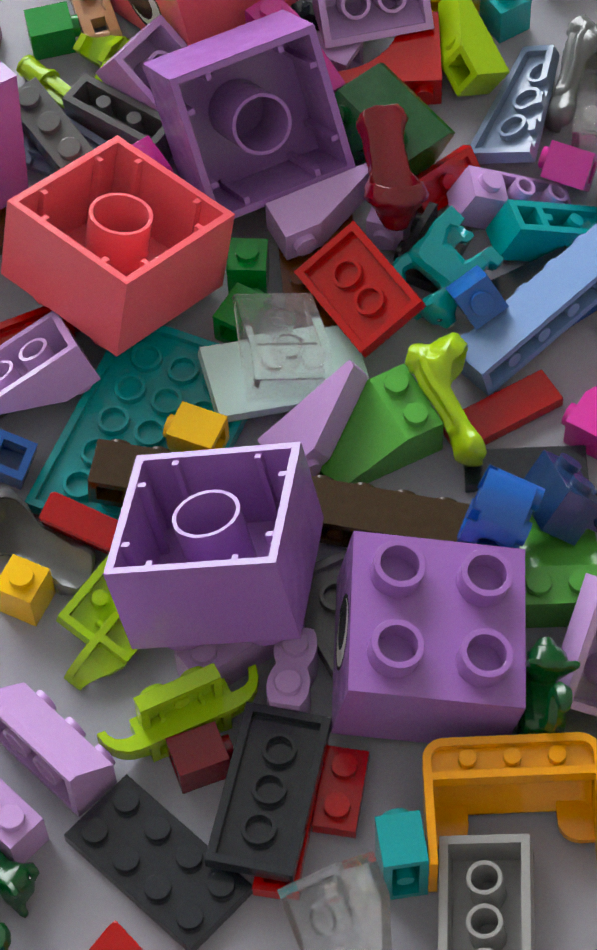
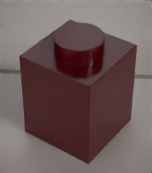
M215 721L165 739L168 757L182 794L226 779L234 748L228 734L220 735Z

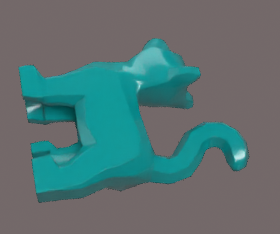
M452 205L432 223L423 238L407 253L397 257L392 264L405 281V272L414 268L438 288L437 291L423 298L422 301L426 307L413 318L416 321L423 318L431 325H439L445 329L451 328L457 321V305L445 288L476 265L485 272L486 270L493 271L498 269L504 262V258L492 246L468 260H465L454 249L458 244H468L474 237V234L461 225L465 218Z

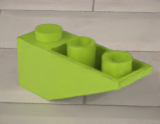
M441 0L438 3L441 67L457 97L490 94L510 73L506 63L472 0Z

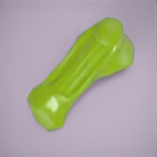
M452 332L431 344L414 343L410 345L405 365L409 372L415 375L419 387L444 423L455 460L466 467L482 466L483 459L487 454L485 443L469 422L451 388L452 382L463 370L468 351L467 342L458 333Z

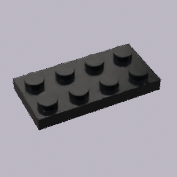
M246 702L204 858L206 867L294 883L331 732L332 717Z
M127 774L64 834L65 840L185 950H197L253 894V885L240 873L206 867L204 858L208 845Z

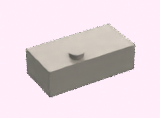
M530 833L439 836L438 950H535L534 851Z

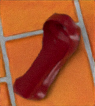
M398 103L385 106L375 105L367 108L359 115L356 121V128L362 138L369 178L365 184L364 198L375 209L384 228L391 231L407 229L416 214V210L422 203L427 201L429 196L424 182H420L410 171L404 144V131L409 117Z

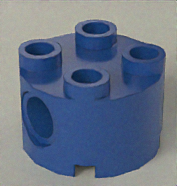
M489 464L477 487L479 489L475 497L472 498L465 514L456 542L519 549L520 546L524 545L533 524L529 520L532 512H536L544 496L545 488Z

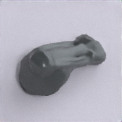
M580 15L568 24V30L566 31L568 39L562 53L560 75L553 96L549 101L544 126L549 131L560 133L562 127L569 125L575 115L577 93L583 71L597 70V24L587 15Z
M0 486V556L8 555L11 557L12 554H15L49 568L59 595L74 596L94 571L96 564L94 548L87 544L75 542L38 522L28 504L15 491L8 487Z

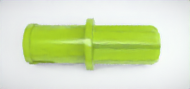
M33 55L24 56L18 62L16 68L18 74L27 81L36 77L55 102L64 109L62 98L71 87L60 79V74L55 69L46 68Z

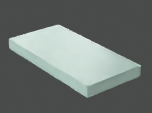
M338 325L199 347L198 351L199 361L214 412L227 416L228 422L291 411L348 360H351L369 377L362 354Z

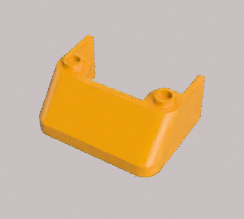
M584 732L450 737L433 740L424 749L422 756L424 835L429 857L428 892H437V849H439V836L468 835V815L556 811L557 826L562 836L574 843H595L597 861V739L592 735Z

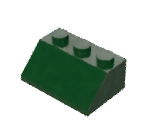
M384 63L376 64L339 88L335 93L351 153L361 164L367 162L362 138L356 128V121L364 110L375 105L385 106L398 103L409 117L404 131V144L410 171L415 176L437 161L455 134Z

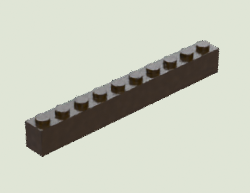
M98 439L88 477V502L122 507L136 456L172 453V451L161 446L149 448L132 445L121 439H112L110 441ZM325 475L312 476L324 516L319 543L348 548L353 531L456 542L461 524L470 505L457 502L449 497L432 498L416 495L409 490L393 491L376 488L365 482L353 484L336 481Z

